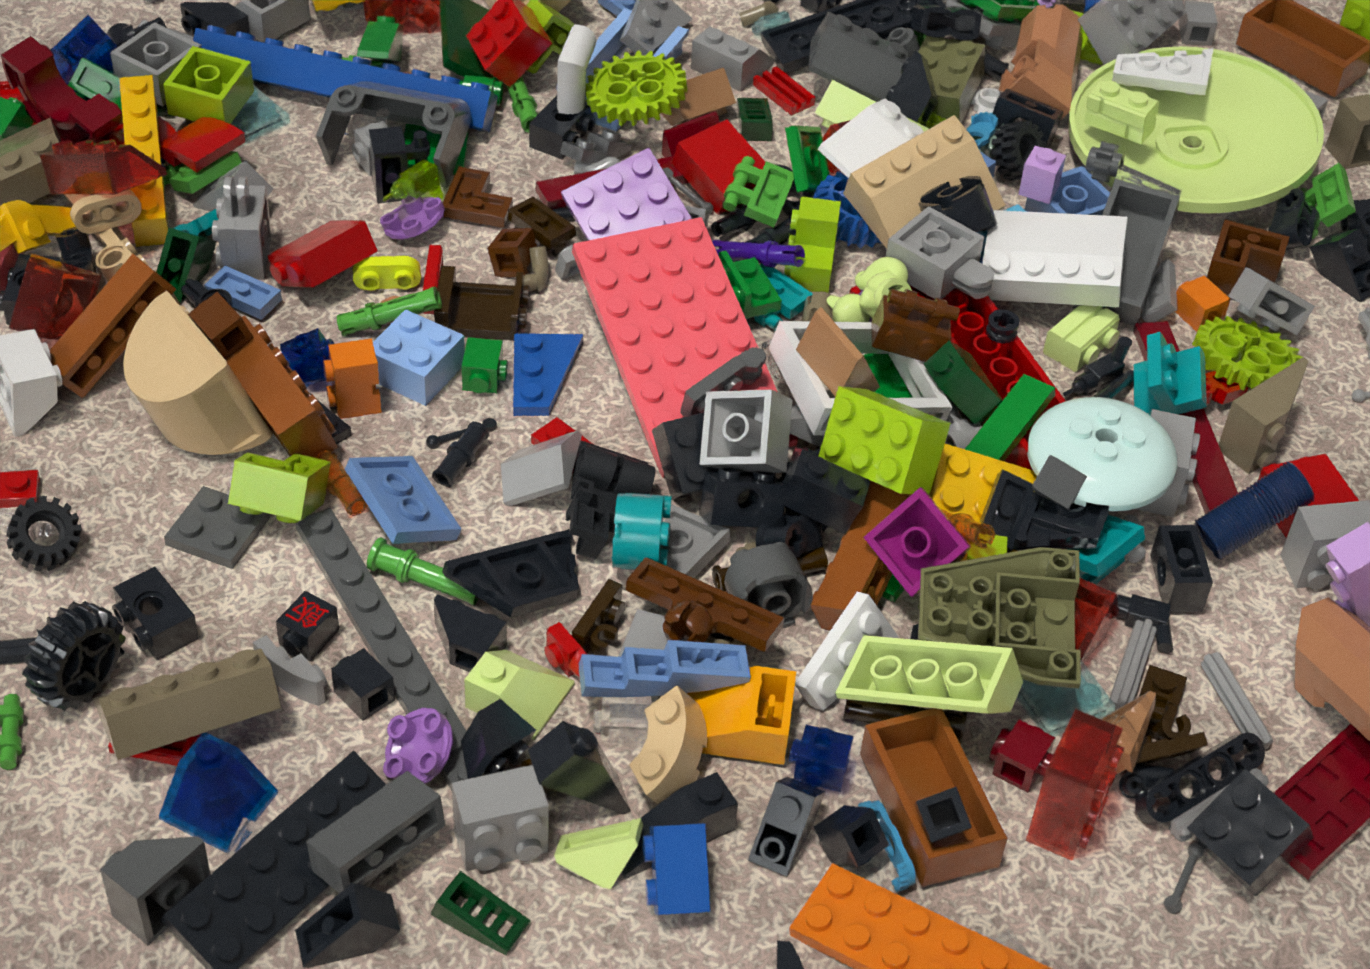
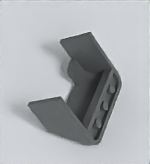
M369 81L341 86L332 93L316 134L326 164L333 165L351 115L361 114L423 126L428 131L441 135L433 160L441 187L448 188L472 120L469 105L464 100Z

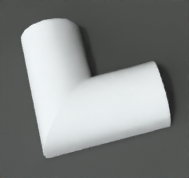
M574 24L558 59V113L576 114L585 108L586 69L595 49L597 39L591 29L582 25Z

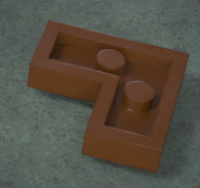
M458 167L443 200L445 207L443 217L505 228L508 221V209L513 207V198L486 193L490 183V172Z

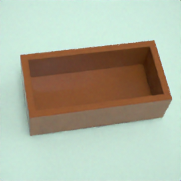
M1265 0L1243 16L1236 45L1248 52L1257 55L1333 97L1339 95L1364 76L1370 65V40L1293 0Z
M245 315L241 317L254 338L226 358V362L289 456L296 453L318 459L324 458L339 448L331 436L336 432V429L324 414L325 411L313 394L310 395L305 390L307 387L295 370L292 371L288 366L289 363L279 348L274 347L271 343L272 340L259 323L253 327Z
M932 708L865 725L860 755L891 822L901 837L902 844L914 865L915 873L921 886L925 887L1000 867L1007 836L943 709ZM957 787L972 828L930 844L914 804L923 798Z

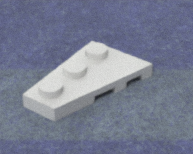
M1203 49L1200 55H1187L1186 50L1175 51L1174 56L1159 57L1154 52L1117 54L1112 81L1125 86L1184 92L1189 95H1205L1213 49Z
M856 592L795 682L796 688L810 706L824 711L837 699L835 692L863 635L899 638L868 594Z

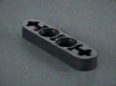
M1248 732L1225 739L1138 793L1135 800L1137 815L1143 822L1150 825L1172 821L1229 785L1245 768L1251 771L1259 767L1265 758L1263 742L1258 736ZM1245 745L1248 752L1245 753L1244 758L1234 760L1231 755L1242 751ZM1212 758L1217 760L1222 768V775L1219 780L1214 779L1209 772V762ZM1183 776L1187 777L1193 786V793L1190 798L1183 796L1179 788V782ZM1168 797L1170 802L1163 803L1157 808V812H1154L1152 805L1156 803V799Z

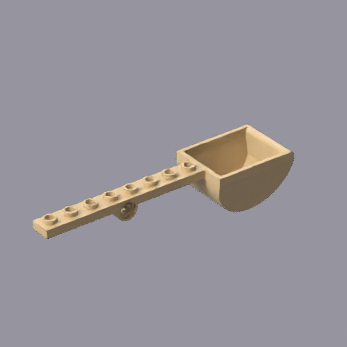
M73 183L62 190L72 206L79 199L91 196L87 190L81 193ZM118 227L94 233L105 247L97 254L95 264L107 282L132 254L148 265L142 255H138L136 249L123 236ZM168 291L156 297L142 313L130 334L125 349L123 366L129 388L163 436L180 449L207 455L240 452L259 446L269 440L273 434L226 360L191 320L185 306L181 305L174 294L170 295Z

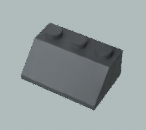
M828 11L811 39L808 70L830 81L834 80L878 102L886 98L889 89L893 85H897L902 75V65L908 58V51L901 44L894 41L889 42L879 37L875 31L869 28L863 29L853 24L847 17L835 15Z

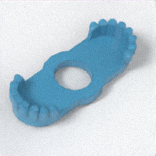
M980 112L979 115L971 116V125L966 130L971 136L981 137V139L975 140L979 149L983 145L988 144L990 137L995 133L998 117L993 115V113L988 114V112H984V114Z
M879 800L865 801L858 804V807L873 808L889 843L885 851L899 876L891 882L896 893L914 885L916 882L914 865L885 807ZM890 837H891V839H892V841H893L894 849H893V847H892V845H891Z

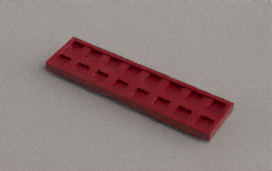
M1349 724L1274 792L1276 796L1311 827L1314 838L1288 864L1307 880H1310L1370 823V741L1352 724Z

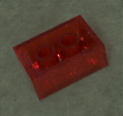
M1075 709L1046 769L1025 841L1071 861L1078 847L1084 850L1087 849L1095 830L1094 825L1097 819L1101 818L1107 804L1108 794L1117 774L1115 771L1125 750V747L1118 745L1123 728Z

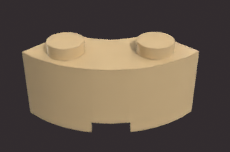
M677 685L644 710L648 720L647 739L641 752L629 764L646 796L657 804H660L681 787L697 780L700 773L697 767L703 747L707 748V728L703 712L699 704Z

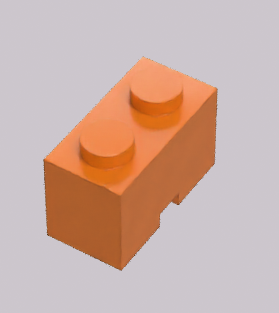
M372 338L328 345L330 360H323L326 381H332L331 386H326L329 408L336 407L340 419L381 413L379 389H376V384H379L378 362Z

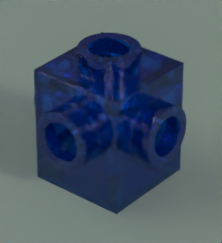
M319 328L299 334L293 339L280 344L281 352L289 363L288 366L292 371L295 370L306 387L326 380L323 360H330L328 345L335 343L331 338L326 339Z
M806 724L802 740L794 738L788 762L795 764L793 779L815 788L821 787L841 792L850 761L854 736L835 732L829 728H819Z

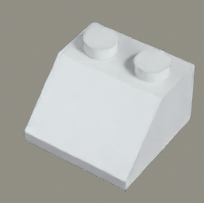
M35 329L0 335V406L14 437H18L28 432L58 402L57 387L62 386L60 369L57 365L52 366L49 347L46 342H40Z

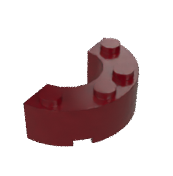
M32 36L1 54V61L7 80L12 89L18 87L25 99L22 103L26 106L28 115L36 124L51 118L65 147L73 150L79 147L86 149L119 126L123 115L118 105L112 101L109 102L100 93L88 101L77 96L75 91L61 77L52 51L46 45H41Z

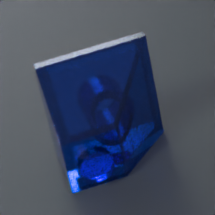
M205 732L180 759L159 813V820L193 837H199L205 843L230 854L275 798L278 790L239 748Z

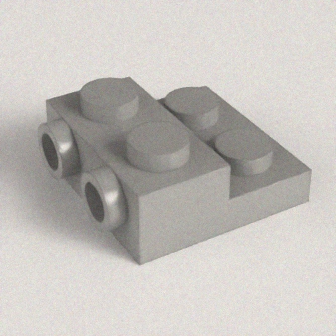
M947 0L945 4L947 7L959 6L982 15L979 36L986 39V45L997 50H1001L1002 47L1015 46L1021 28L1019 22L1015 20L1011 22L1003 18L995 21L982 14L983 9L978 6L971 7L960 0Z

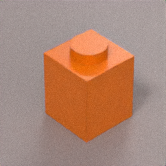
M1206 276L1186 281L1178 287L1176 291L1177 311L1175 312L1196 332L1201 324H1205L1207 319L1213 322L1214 318L1218 317L1224 321L1231 299Z

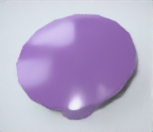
M413 192L402 198V204L399 207L383 215L380 223L386 236L392 239H408L427 232L435 226L443 217L445 207L438 197H421L419 193Z
M420 708L408 713L406 716L397 715L389 722L387 727L389 738L383 765L385 776L395 780L406 771H409L423 783H429L445 766L453 745L452 727L446 716L436 709Z

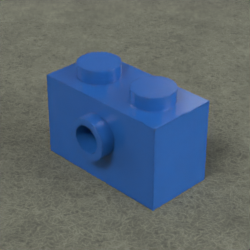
M705 823L650 826V835L643 836L644 861L652 862L653 879L645 880L647 906L654 905V911L657 915L710 912Z

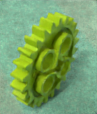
M640 50L636 52L635 56H630L628 52H625L624 58L621 59L614 55L612 56V63L602 61V68H593L594 75L587 76L588 83H586L585 94L587 105H590L591 112H597L599 119L607 117V123L618 119L619 126H622L626 121H631V125L635 126L638 120L648 124L649 118L652 117L660 121L661 113L671 115V107L680 108L679 101L685 100V93L688 92L686 72L682 70L681 63L675 64L673 57L665 60L664 53L654 57L653 51H649L646 56L642 55Z
M1226 316L1224 321L1218 317H1215L1213 322L1207 319L1204 325L1201 324L1192 343L1195 347L1200 346L1205 354V370H1215V378L1225 377L1227 378L1228 385L1234 382L1238 383L1241 390H1245L1246 386L1253 389L1303 358L1297 355L1299 352L1298 348L1289 347L1292 341L1280 339L1281 333L1268 332V326L1260 328L1257 327L1256 321L1248 324L1241 317H1239L1237 322L1229 316Z

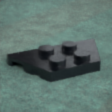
M1034 491L1016 535L1013 549L1021 551L1038 547L1055 549L1096 548L1110 512L1108 511V506L1086 502V506L1083 507L1073 503L1068 510Z
M569 529L445 561L442 570L445 577L510 618L573 601L576 599L579 591L578 576L574 572L576 567L575 554L571 552L573 535L569 534Z

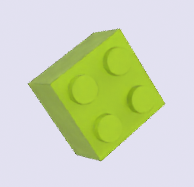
M192 46L163 84L168 114L196 121L201 117H209L231 124L254 92L251 61Z

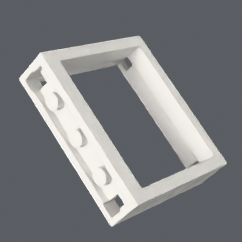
M779 321L769 350L813 435H825L835 398H829L817 374L796 351L810 322ZM835 322L861 353L889 354L913 397L890 399L944 421L947 420L953 407L945 393L938 387L924 366V361L873 348L871 322Z

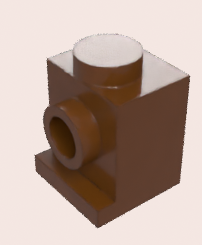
M532 228L502 229L487 249L495 276L501 278L516 277L517 272H524V276L528 274L527 266L531 262L529 248L537 247Z

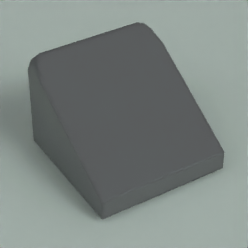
M1049 455L1035 479L1032 489L1037 494L1069 510L1087 476L1060 459Z

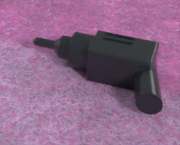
M1120 337L1113 352L1086 365L1084 373L1075 377L1071 389L1065 391L1063 396L1067 397L1072 393L1087 395L1093 391L1097 393L1123 374L1125 367L1124 359L1132 345V340L1129 337Z
M1118 594L1117 598L1109 596L1105 599L1094 596L1089 597L1091 602L1102 604L1106 611L1113 612L1112 616L1125 619V626L1133 628L1136 620L1143 622L1146 618L1152 620V626L1156 627L1155 634L1158 650L1163 653H1171L1174 650L1169 619L1171 604L1132 594V597Z

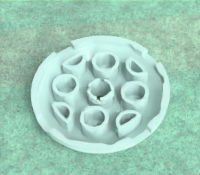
M1084 397L1055 405L1036 421L1028 439V459L1036 476H1038L1049 455L1060 459L1087 476L1073 502L1083 507L1086 506V502L1108 506V511H1126L1146 506L1166 493L1173 483L1177 471L1176 449L1164 427L1145 411L1115 399Z

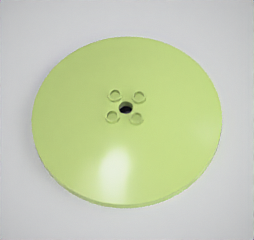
M1163 47L1143 50L1140 53L1154 52L1159 57L1174 56L1175 51L1186 50L1187 55H1200L1203 49L1210 48ZM1213 49L1205 95H1189L1184 92L1155 90L1153 88L1119 84L1122 88L1133 92H1144L1148 97L1159 101L1155 129L1143 144H1138L1084 123L1087 97L1101 80L1112 81L1116 59L1089 75L1079 86L1071 102L1068 121L1069 136L1076 154L1085 166L1092 146L1100 148L1101 141L1117 144L1119 146L1118 153L1125 154L1124 165L1118 178L1111 176L1109 183H1104L1112 187L1115 179L1178 195L1180 196L1178 211L1228 213L1243 211L1272 203L1288 195L1292 189L1298 188L1314 171L1320 158L1324 140L1323 122L1318 109L1307 93L1294 81L1276 69L1257 60Z

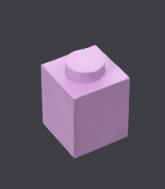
M1034 146L1024 165L1018 195L1050 204L1060 185L1066 155L1049 148Z

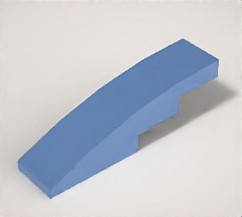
M668 640L664 650L625 647L621 657L582 654L578 664L581 695L584 697L625 698L663 696L676 685L685 693L700 692L748 683L751 678L745 645Z

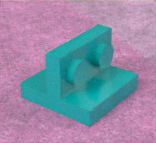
M1161 332L1147 335V360L1134 364V406L1151 415L1152 409L1182 414L1207 407L1205 354L1201 347L1197 346L1176 352L1172 343L1167 344Z
M1108 515L1096 548L1066 549L1079 551L1080 583L1075 598H1081L1125 562L1124 556L1145 540L1144 526Z

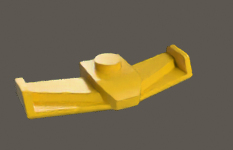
M14 200L0 206V252L12 243L18 254L49 244L51 241L48 235L56 236V234L66 229L76 227L70 217L72 207L31 205L22 200Z

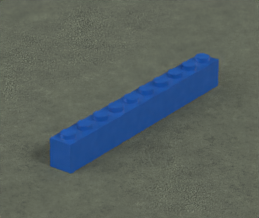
M208 25L207 30L195 29L193 41L201 44L203 49L251 61L252 76L255 82L328 98L331 97L337 88L362 81L459 98L469 105L472 116L469 128L485 132L491 131L498 96L489 91L490 86L477 82H472L471 87L459 85L460 79L442 75L441 80L431 79L430 73L412 69L411 74L400 72L401 67L388 63H383L382 68L371 66V60L353 56L352 61L342 59V54L324 50L323 55L312 53L313 48L295 44L294 49L283 47L284 42L271 38H266L265 43L254 41V35L237 32L236 37L226 35L225 29Z

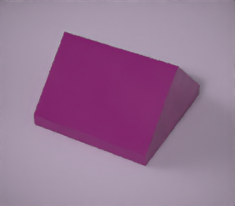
M923 487L915 491L863 537L911 597L920 593V573L922 568L960 562L971 548L969 543Z

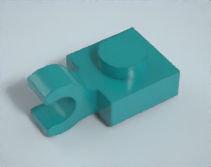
M216 209L187 224H180L173 229L198 235L203 231L207 237L212 234L213 220H218Z

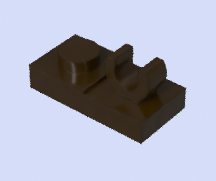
M533 196L508 209V220L518 228H532L535 239L540 242L541 246H546L552 250V255L554 256L559 255L566 248V241L576 236V227Z
M611 579L606 581L572 631L573 638L587 654L592 650L595 655L607 656L609 644L601 640H609L613 643H616L618 640V630L610 625V623L616 624L620 620L625 608V602L621 601L622 584Z
M1149 665L1139 697L1152 691L1156 694V699L1145 736L1162 740L1157 733L1156 724L1164 719L1168 720L1170 729L1172 728L1187 681L1186 676Z
M1186 714L1175 719L1178 726L1177 733L1170 729L1168 720L1164 719L1156 724L1157 733L1162 740L1152 742L1151 736H1145L1136 764L1146 765L1194 753L1208 746L1205 733L1200 732L1189 735L1191 722Z

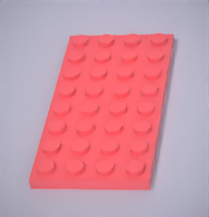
M702 217L574 243L572 248V254L662 478H665L652 429L663 422L684 417L680 410L686 390L745 350L748 351L752 347L758 348ZM763 364L761 367L763 369L761 376L751 385L743 384L738 390L772 389L778 392L766 364ZM790 434L789 447L796 446L798 437Z

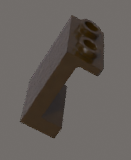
M442 266L438 286L442 308L434 310L435 323L463 334L464 338L514 341V334H519V329H526L527 308H522V305L529 306L530 285H524V272L516 273L514 286L456 282L455 266Z

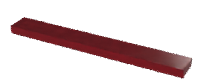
M1168 321L1135 323L1133 333L1144 361L1147 360V335L1161 332L1167 344L1172 343L1176 352L1180 351ZM1201 408L1178 415L1196 418L1194 433L1200 434L1196 455H1191L1192 459H1197L1192 482L1204 513L1207 514L1211 509L1214 510V507L1217 508V505L1220 506V503L1223 504V501L1226 502L1229 498L1236 496V493H1239L1205 410Z

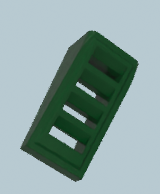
M737 98L740 134L746 141H772L773 121L768 98Z
M459 871L441 894L431 911V915L441 922L504 955L509 952L531 921L462 871ZM460 896L467 899L462 908L455 904ZM475 904L482 907L476 917L469 914ZM490 912L497 915L490 927L482 923ZM507 920L513 925L505 936L502 937L496 932L504 921Z

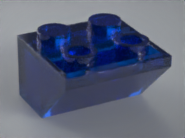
M89 14L50 48L54 55L56 67L67 85L82 58H87L114 74L110 52L118 48V46Z

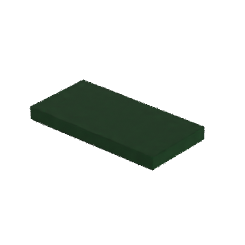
M439 0L443 67L463 78L465 75L496 78L484 69L466 37L472 27L489 10L471 0Z

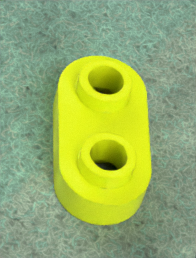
M410 256L367 257L353 265V282L362 290L372 291L395 288L406 290L416 287L421 281L420 263Z

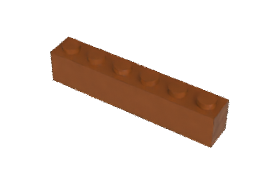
M870 481L863 508L852 522L848 532L843 535L835 558L828 564L826 575L819 589L813 594L811 608L822 629L831 631L856 592L868 594L874 603L878 605L892 573L863 537L912 494H900Z

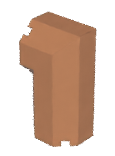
M1063 4L1054 5V8H1046V5H1037L1022 20L1016 54L1011 61L1015 66L1011 73L1005 70L1001 76L999 92L1003 93L1008 88L1064 111L1062 120L1070 112L1083 43L1082 26L1078 21L1079 16Z
M1328 597L1302 608L1295 647V689L1312 706L1325 708V702L1330 703L1370 741V626Z

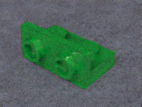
M726 250L719 252L721 263L746 319L781 310L782 300L755 257L733 262Z

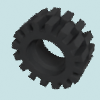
M1031 121L1001 125L999 127L1000 130H996L994 133L997 138L992 139V145L995 146V149L991 150V154L996 155V166H1000L997 171L999 174H1004L1003 178L1006 180L1022 179L1025 162L1034 146L1042 148L1046 146V141H1041V138L1044 136L1042 131L1037 132L1039 127L1036 124H1032Z
M40 496L37 502L34 501V498L26 501L25 506L20 504L16 508L15 514L12 515L6 537H8V549H13V558L15 560L19 557L23 559L22 566L28 568L29 564L35 565V571H41L43 566H47L48 571L55 569L57 564L64 565L67 563L68 558L73 556L81 538L79 536L82 528L81 524H77L79 520L77 513H70L72 507L68 503L62 507L58 505L60 499L54 497L52 502H47V496ZM39 521L49 522L57 528L59 539L50 546L37 545L29 536L30 526Z

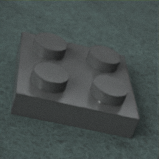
M203 486L164 536L165 545L233 569L270 519V514L265 512L259 515L244 513L240 511L239 506L228 504V494Z

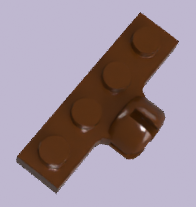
M644 558L627 578L626 591L669 610L665 614V621L663 622V631L669 640L681 641L687 635L689 637L687 641L705 642L711 634L717 632L766 652L783 628L784 617L649 558Z

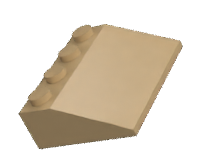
M955 115L852 172L843 193L886 249L888 239L921 213L919 203H921L920 198L929 190L948 181L950 186L961 184L959 178L979 176L985 186L993 210H1002L1005 207L1002 196L974 138Z

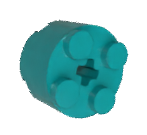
M638 493L617 494L614 519L615 534L612 549L613 568L635 570L644 558L652 559L667 566L668 550L661 549L662 545H669L671 523L663 522V518L670 519L672 496Z

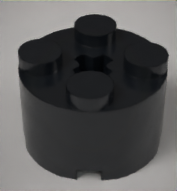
M979 176L959 178L961 184L950 186L948 181L929 190L920 198L921 203H919L921 212L929 206L975 232L989 230L997 225L995 213L985 186Z

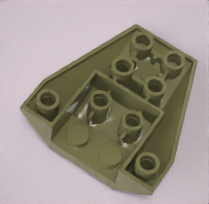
M1038 547L922 568L920 573L918 640L1013 648L1022 679L1038 685L1080 689L1081 658L1080 650L1075 649V597L1080 583L1079 551Z

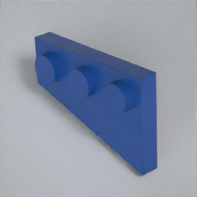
M514 334L513 416L550 415L562 389V383L568 371L570 372L577 351L580 350L583 344V334Z

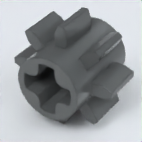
M1101 141L1100 148L1091 147L1086 161V170L1093 172L1091 178L1109 183L1111 176L1117 178L1120 176L1125 154L1118 153L1119 146L1117 144Z

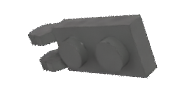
M757 347L749 348L748 351L745 350L686 390L680 413L684 417L703 413L706 392L738 391L743 384L751 385L761 376L763 370L761 367L766 361L767 356H765L764 350Z

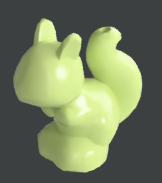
M893 257L879 258L870 264L865 271H861L855 276V284L863 291L861 295L846 294L842 297L835 295L827 297V304L833 309L834 322H868L870 317L873 319L883 295L888 296L891 289L904 292L905 289L911 290L910 285L907 283L909 276L905 264Z

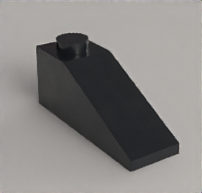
M562 721L528 750L540 785L621 814L631 811L619 776L596 737L587 728H580Z
M718 772L681 787L641 817L643 828L639 843L621 872L624 879L652 867V862L644 861L643 836L650 835V826L705 823L706 843L735 830L738 802Z

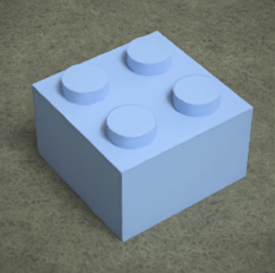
M406 309L373 342L378 362L379 385L425 406L461 369L465 352L463 334Z

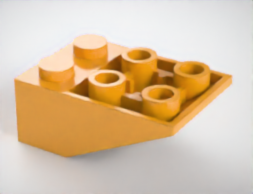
M753 666L749 667L751 678L748 683L687 693L699 704L706 722L707 748L703 747L702 754L784 765L797 671Z

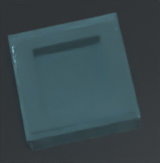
M782 11L761 17L752 24L751 28L756 36L760 35L762 31L789 23L791 20L788 11Z

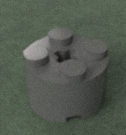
M777 542L757 546L750 550L742 549L731 556V565L726 572L724 580L727 593L784 617L783 628H787L795 623L793 617L801 610L805 614L809 609L813 598L811 585L795 555L785 543Z

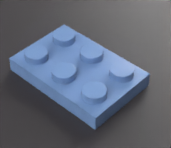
M413 456L349 458L345 471L392 544L457 540L461 527Z

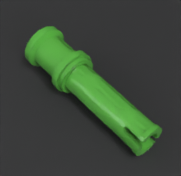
M382 537L374 542L367 558V568L369 570H382L396 576V580L402 583L409 582L410 580L468 602L473 606L478 601L474 594L445 577L442 573V567L419 559V555L415 550L408 549L404 551L391 546Z

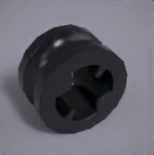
M995 310L988 317L986 334L994 342L1010 343L1017 337L1020 320L1015 313L1009 310Z

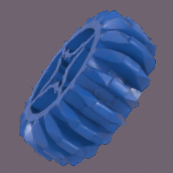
M837 172L835 176L828 175L817 186L813 198L841 201L836 242L842 240L847 243L848 247L851 244H856L860 249L865 244L872 248L876 243L882 244L843 194L849 178L841 172Z

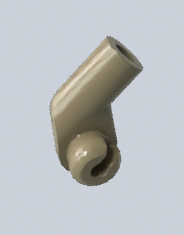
M766 1L762 5L739 13L743 26L746 27L757 22L774 21L779 15V8L774 2Z
M546 246L529 248L533 274L524 276V285H530V292L536 290L538 293L545 289L549 274Z

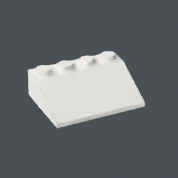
M885 98L869 105L824 141L818 150L849 178L852 172L923 133V129L905 117L895 103Z
M993 210L997 225L988 230L983 256V265L994 270L992 288L988 295L991 300L1104 307L1120 306L1127 217Z

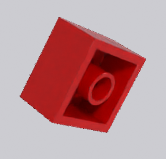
M520 0L496 1L488 13L466 35L484 69L509 87L552 44L533 10Z

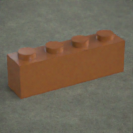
M132 254L50 349L52 366L57 365L59 367L62 384L81 398H84L126 349L130 334L148 305L165 291L172 295L176 288L136 255Z

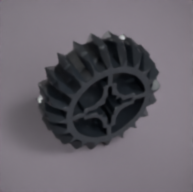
M87 601L81 604L72 602L68 609L60 607L56 617H47L46 626L42 630H37V638L34 642L28 644L31 652L23 659L27 666L22 672V675L27 679L25 686L44 704H50L54 708H60L64 711L69 707L77 709L82 702L90 703L95 692L102 693V686L106 681H112L110 676L113 670L120 667L117 663L118 658L125 653L121 648L126 640V637L122 634L124 626L118 622L117 618L112 615V612Z

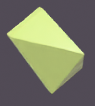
M641 818L561 835L554 854L556 863L602 888L611 889L638 846L643 828Z

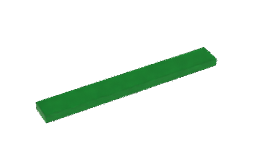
M1023 374L966 446L965 450L1005 461L1055 397V387ZM893 574L882 597L895 603L905 589Z

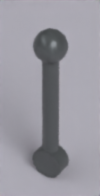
M662 169L674 186L702 209H706L710 214L713 212V205L701 200L673 177L671 169Z
M1191 843L1188 847L1189 857L1173 895L1168 896L1164 900V906L1169 913H1176L1182 909L1183 904L1180 898L1196 860L1204 855V848L1199 843Z

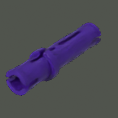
M721 240L712 241L714 247H719V249H716L718 256L719 252L726 250L734 262L755 257L758 263L770 268H774L777 265L800 267L804 261L798 260L796 257L805 258V251L801 245H779L776 241L769 240L764 244Z

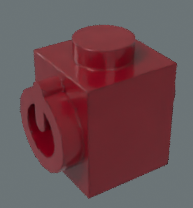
M1020 719L1012 730L1004 727L996 738L989 755V759L995 762L992 775L1029 793L1039 775L1046 778L1055 763L1056 756L1051 752L1056 737Z

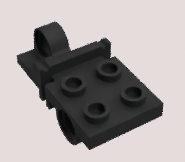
M582 440L580 441L573 469L572 502L566 511L565 519L566 521L570 520L569 534L579 536L576 554L591 559L598 557L608 540L609 532L615 533L614 519L617 494H649L655 478L656 469L654 466L648 465L649 462Z

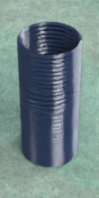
M1286 462V464L1270 472L1261 480L1254 482L1253 485L1250 484V487H1246V490L1242 489V492L1239 491V494L1236 493V496L1229 498L1226 502L1223 501V504L1220 503V506L1217 505V508L1214 507V510L1211 509L1204 516L1201 515V518L1198 517V520L1195 519L1194 524L1197 526L1198 533L1205 545L1210 548L1216 558L1222 560L1226 555L1229 556V553L1232 554V551L1235 552V549L1238 550L1241 546L1254 540V537L1257 538L1260 534L1270 530L1272 525L1276 526V523L1279 524L1284 518L1287 519L1292 514H1295L1298 507L1307 506L1314 502L1315 496L1310 484L1301 471L1293 463Z

